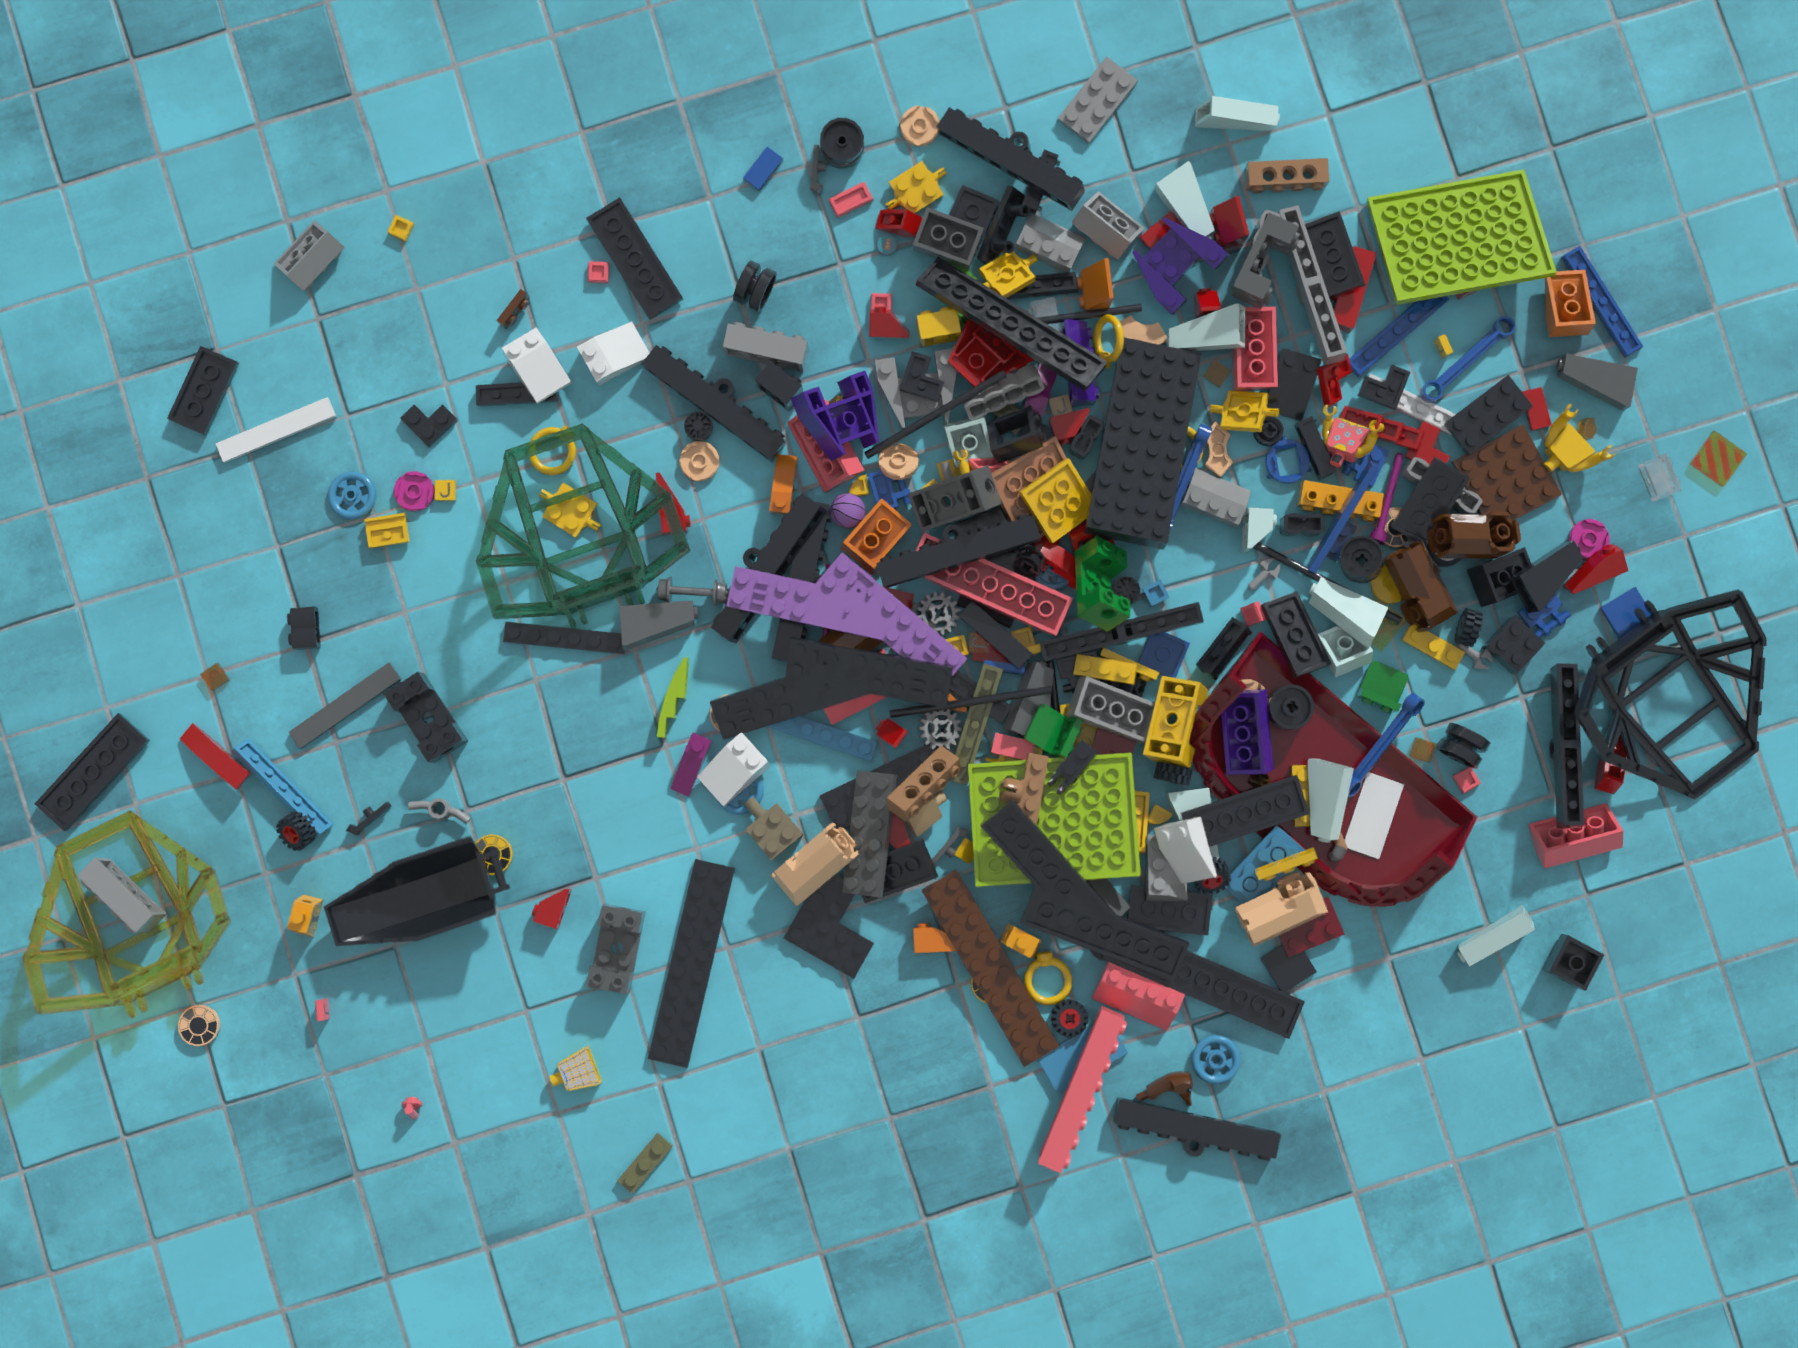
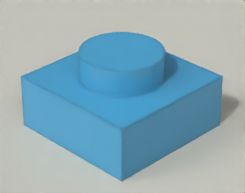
M1161 579L1142 589L1151 607L1170 598Z

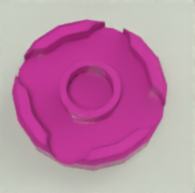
M418 471L405 473L398 478L394 486V497L398 504L412 512L426 509L432 503L435 496V487L432 480Z
M1586 519L1576 523L1571 528L1568 542L1574 540L1580 548L1583 559H1589L1596 551L1610 544V535L1603 523L1594 519Z

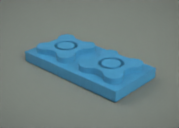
M1275 825L1230 873L1231 881H1229V886H1225V888L1243 904L1270 892L1278 885L1279 879L1285 877L1288 873L1284 874L1282 871L1275 874L1276 877L1264 881V879H1258L1256 868L1305 851V849L1283 829Z

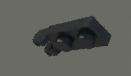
M1081 740L1056 769V773L1046 785L1049 787L1053 786L1057 779L1062 776L1066 781L1060 785L1056 792L1061 795L1070 784H1073L1098 752L1084 740Z

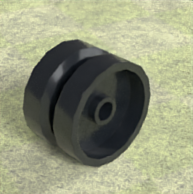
M848 118L830 120L823 127L820 134L823 158L829 165L843 169L852 167L859 162L864 153V135L861 127L855 121Z
M750 260L737 282L733 301L744 305L749 300V308L760 312L773 289L777 272L769 268H765L761 272V265Z
M1286 685L1277 688L1267 698L1269 721L1273 726L1281 730H1293L1303 727L1310 721L1314 713L1312 696L1305 688L1298 685ZM1287 704H1290L1292 707L1290 712L1289 708L1286 707Z
M1449 723L1445 733L1450 739H1441L1437 750L1460 764L1478 769L1482 761L1478 753H1486L1491 744L1490 741L1464 726Z

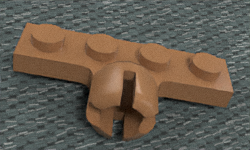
M1027 753L1022 780L1004 779L1000 788L1008 789L1010 792H999V799L1006 803L1013 798L1037 825L1049 757Z

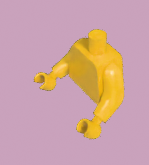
M1568 404L1565 411L1553 422L1545 439L1546 449L1544 452L1549 459L1543 465L1550 473L1557 467L1563 472L1566 470L1571 473L1583 471L1602 463L1606 459H1612L1617 454V452L1613 455L1608 453V449L1612 445L1607 446L1603 451L1594 453L1595 450L1570 423L1567 424L1570 418H1574L1578 412V409L1575 412L1568 410L1572 404Z

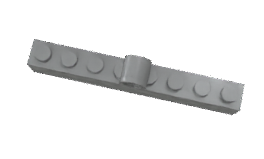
M1299 205L1279 210L1278 213L1282 219L1299 226L1297 232L1300 233L1298 244L1294 251L1290 249L1288 258L1297 282V297L1301 304L1304 303L1323 364L1325 366L1343 361L1347 350Z

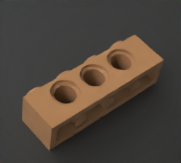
M1328 158L1248 162L1245 167L1246 191L1262 193L1264 190L1282 192L1284 189H1292V191L1297 192L1304 190V188H1312L1315 191L1322 190L1329 183ZM1303 172H1308V173H1310V175H1311L1312 178H1311V179H1306V178H1304V177H1303ZM1283 173L1290 174L1292 179H1284ZM1263 174L1270 175L1272 180H1264Z
M940 746L887 797L888 810L905 822L911 817H915L925 804L930 803L938 791H942L951 778H955L959 774L960 758L943 746Z

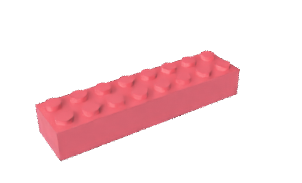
M924 533L916 551L925 544L937 545L940 539ZM985 559L922 577V579L1055 638L1073 601V598Z
M1100 1006L1039 1153L1038 1164L1059 1173L1062 1172L1063 1168H1068L1071 1160L1070 1150H1075L1079 1141L1077 1133L1079 1130L1083 1131L1087 1122L1085 1114L1087 1111L1091 1112L1095 1102L1094 1092H1099L1103 1083L1102 1073H1107L1111 1064L1109 1056L1111 1053L1115 1054L1119 1044L1116 1039L1119 1034L1123 1035L1127 1024L1124 1021L1123 1014Z

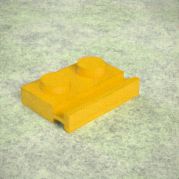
M406 513L364 519L368 548L410 543Z

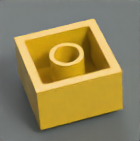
M943 307L939 312L932 313L931 310H927L917 315L916 326L921 348L958 341L961 335V328L956 310L951 307Z

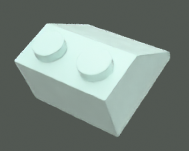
M984 417L976 420L966 418L943 425L955 468L959 467L960 461H956L953 458V452L958 451L961 458V449H965L968 452V457L965 459L966 462H968V459L994 457L990 450L988 430Z
M1248 508L1244 512L1241 553L1249 551L1273 530V527H1276L1277 515L1274 514V509Z
M1336 626L1318 634L1332 663L1328 667L1335 678L1372 662L1373 650L1371 646L1369 648L1365 647L1341 627Z

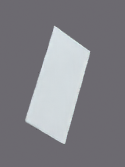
M1368 772L1345 838L1347 848L1377 859L1380 858L1404 784Z

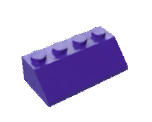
M1064 320L1061 328L1062 334L1094 353L1093 347L1089 345V340L1092 339L1091 327H1087V322ZM1067 381L1071 407L1095 404L1096 399L1099 398L1098 386L1094 387V382L1085 392Z
M1267 689L1244 690L1221 714L1226 774H1266L1274 770Z

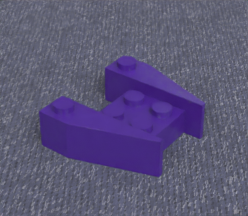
M1164 217L1162 220L1170 227L1168 232L1144 257L1136 250H1133L1132 253L1156 300L1170 314L1174 315L1187 301L1174 287L1184 274L1200 258L1204 259L1214 270H1217L1230 255L1216 241Z
M866 371L850 375L837 382L843 396L841 401L826 405L819 386L790 398L798 418L830 461L846 454L842 444L859 438L863 449L879 442L873 389Z

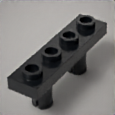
M1007 186L977 255V259L985 265L998 258L1001 252L1009 254L1013 252L1014 243L1006 241L1015 218L1016 216L1027 217L1030 213L1029 206L1022 204L1025 195L1014 186Z

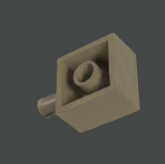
M754 796L744 803V806L755 817V821L746 828V831L771 861L804 835L778 803L769 810H764Z

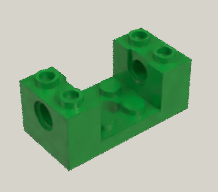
M1095 536L1075 551L1078 617L1108 632L1131 617L1130 600L1114 594L1111 588V579L1128 568L1127 551L1099 536Z

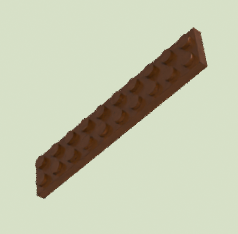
M957 869L921 889L1022 1065L1025 1067L1059 1047Z

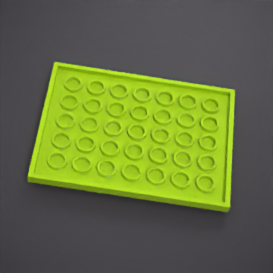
M1524 169L1367 198L1368 209L1396 305L1555 277L1557 273Z
M1132 753L1096 755L1073 784H1070L1061 795L1056 792L1060 785L1066 781L1062 776L1057 779L1053 786L1049 787L1046 784L1066 758H1048L1037 826L1085 880L1140 877ZM1026 760L968 764L976 887L1032 884L981 827L982 822L1005 804V802L999 799V792H1010V790L1000 788L1002 781L1006 778L1022 780Z

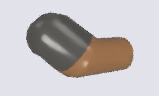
M1341 831L1339 840H1333L1335 847L1329 853V859L1332 862L1341 861L1347 851V845Z

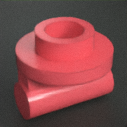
M408 1097L406 1101L401 1103V1107L405 1108V1113L415 1120L418 1118L417 1108L422 1107V1102L416 1097Z

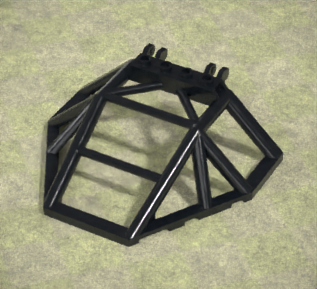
M1738 589L1657 611L1651 601L1647 600L1644 602V605L1651 615L1646 617L1640 608H1636L1634 614L1640 623L1610 646L1599 636L1596 642L1602 650L1600 654L1591 644L1586 646L1588 654L1593 659L1574 714L1601 760L1684 794L1687 797L1696 799L1759 751L1757 731L1758 717L1762 712L1760 690L1763 689L1765 658L1763 657V649L1767 644V638L1743 591ZM1733 606L1748 636L1696 649L1681 620ZM1673 632L1680 647L1657 645L1656 643ZM1752 649L1750 670L1717 659L1722 656ZM1646 651L1680 655L1624 697L1635 659ZM1688 660L1713 697V700L1655 743L1625 707ZM1623 669L1616 693L1609 679ZM1709 669L1749 682L1746 720L1742 719ZM1598 687L1613 712L1605 739L1590 715ZM1719 706L1743 744L1691 783L1662 751V748ZM1619 736L1621 737L1627 758L1614 754ZM1633 737L1667 775L1640 764Z

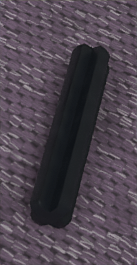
M960 596L957 605L965 609L972 600ZM973 601L997 623L1008 628L1012 626L1014 619Z

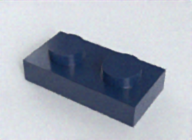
M1347 521L1327 554V558L1334 562L1338 561L1343 545L1351 538L1357 526Z

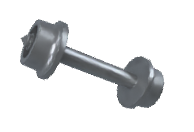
M668 577V579H659V585L655 589L658 592V600L671 602L672 594L713 597V606L725 604L726 596L729 595L727 583L719 582L718 579L714 580V588L712 589L672 586V577Z

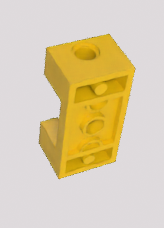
M1167 676L1161 677L1143 755L1151 761L1191 768L1195 748L1189 744L1196 710L1206 700L1209 692L1201 682ZM1176 714L1178 716L1177 722L1169 724V716Z

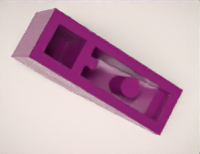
M1040 364L1037 371L1045 388L1036 395L1028 396L1024 408L1032 406L1035 413L1039 412L1042 418L1057 374Z
M692 732L670 788L671 790L688 797L690 796L697 776L713 743L712 740Z

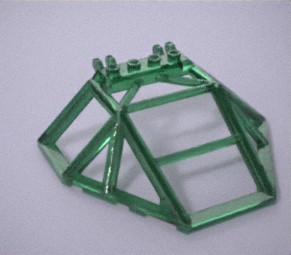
M582 423L505 450L498 485L495 487L492 498L493 503L491 511L488 513L476 564L494 619L567 615L571 629L576 628V622L572 613L579 611L581 622L584 625L588 624L584 611L585 608L624 595L627 605H633L629 593L636 591L638 601L641 604H645L641 589L691 550L671 493ZM581 439L599 481L530 505L517 461ZM601 454L630 476L625 507ZM510 485L512 486L528 543L500 522ZM642 485L655 495L656 498L637 512L640 486ZM603 488L622 532L546 558L533 512ZM663 509L675 544L646 566L635 531ZM496 534L520 553L491 555ZM620 541L602 577L587 581L552 565ZM627 547L633 566L614 572ZM536 566L547 602L503 604L492 568ZM551 573L577 585L557 592Z

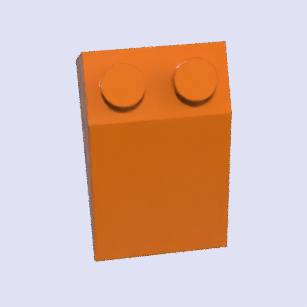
M1104 258L1081 270L1079 277H1077L1078 289H1081L1082 297H1079L1080 309L1090 311L1110 308L1114 297L1109 258Z
M1586 270L1557 271L1555 277L1545 278V313L1549 337L1589 335L1596 322Z
M881 498L845 539L840 549L872 574L877 568L876 563H879L881 558L889 554L912 524Z

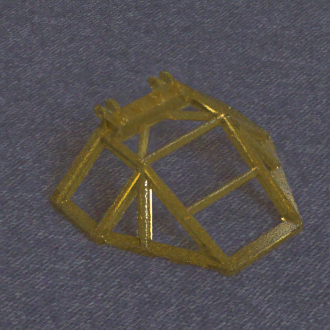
M131 810L56 846L54 853L56 858L49 881L45 882L41 908L37 909L29 935L30 944L28 951H25L23 955V963L32 999L38 1014L125 1005L128 1016L133 1018L136 1016V1010L132 1002L137 1001L139 1009L142 1012H146L148 1007L144 996L179 979H181L184 988L188 991L192 989V983L188 977L191 973H193L198 985L204 983L203 975L199 969H201L202 964L207 960L231 922L215 869ZM130 827L148 858L151 867L129 878L136 883L156 873L175 906L178 915L156 925L150 932L139 933L105 950L89 905L98 901L95 898L96 894L85 898L70 856ZM153 841L176 856L177 883ZM188 865L200 872L191 888L189 887ZM61 879L66 883L86 937L50 917ZM205 889H207L215 919L200 941L192 910ZM177 924L157 962L143 967L113 956ZM46 930L76 946L40 951ZM184 931L188 946L171 954ZM95 960L103 993L49 998L40 964ZM110 964L134 973L114 982Z

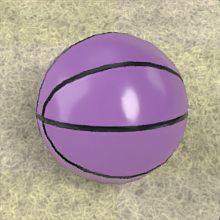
M841 494L831 503L830 516L839 527L845 529L854 528L865 517V505L854 494Z

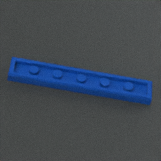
M1579 245L1564 254L1561 258L1569 271L1586 270L1592 307L1623 357L1626 358L1644 347L1581 246Z
M1443 296L1416 301L1349 359L1352 372L1357 377H1360L1443 306L1449 298Z
M1368 462L1308 562L1307 567L1310 571L1314 573L1318 571L1379 470L1375 463Z

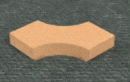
M1131 315L1120 321L1124 338L1159 345L1167 341V336L1159 322L1145 325L1137 322Z
M1215 421L1211 426L1212 431L1207 441L1209 456L1204 466L1220 478L1233 463L1226 449L1227 441L1231 434L1227 430H1222Z

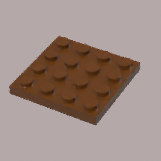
M1524 424L1479 447L1470 455L1465 454L1451 462L1454 468L1470 476L1465 489L1481 497L1483 502L1477 510L1479 515H1487L1493 511L1508 512L1511 515L1509 518L1513 521L1562 495L1549 470L1543 465L1544 461Z

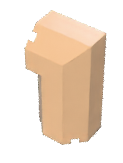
M831 823L770 875L796 907L858 855V850L854 852L853 849L856 846L855 841L844 828L839 827L836 829L834 828L836 824Z
M1293 872L1279 879L1277 889L1274 887L1272 891L1235 907L1240 924L1245 929L1246 936L1253 947L1328 913L1316 880L1310 873L1305 872L1306 876H1302L1300 872Z

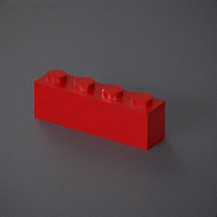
M1353 246V250L1366 286L1332 298L1334 301L1333 311L1339 329L1349 333L1355 327L1377 254L1376 252Z

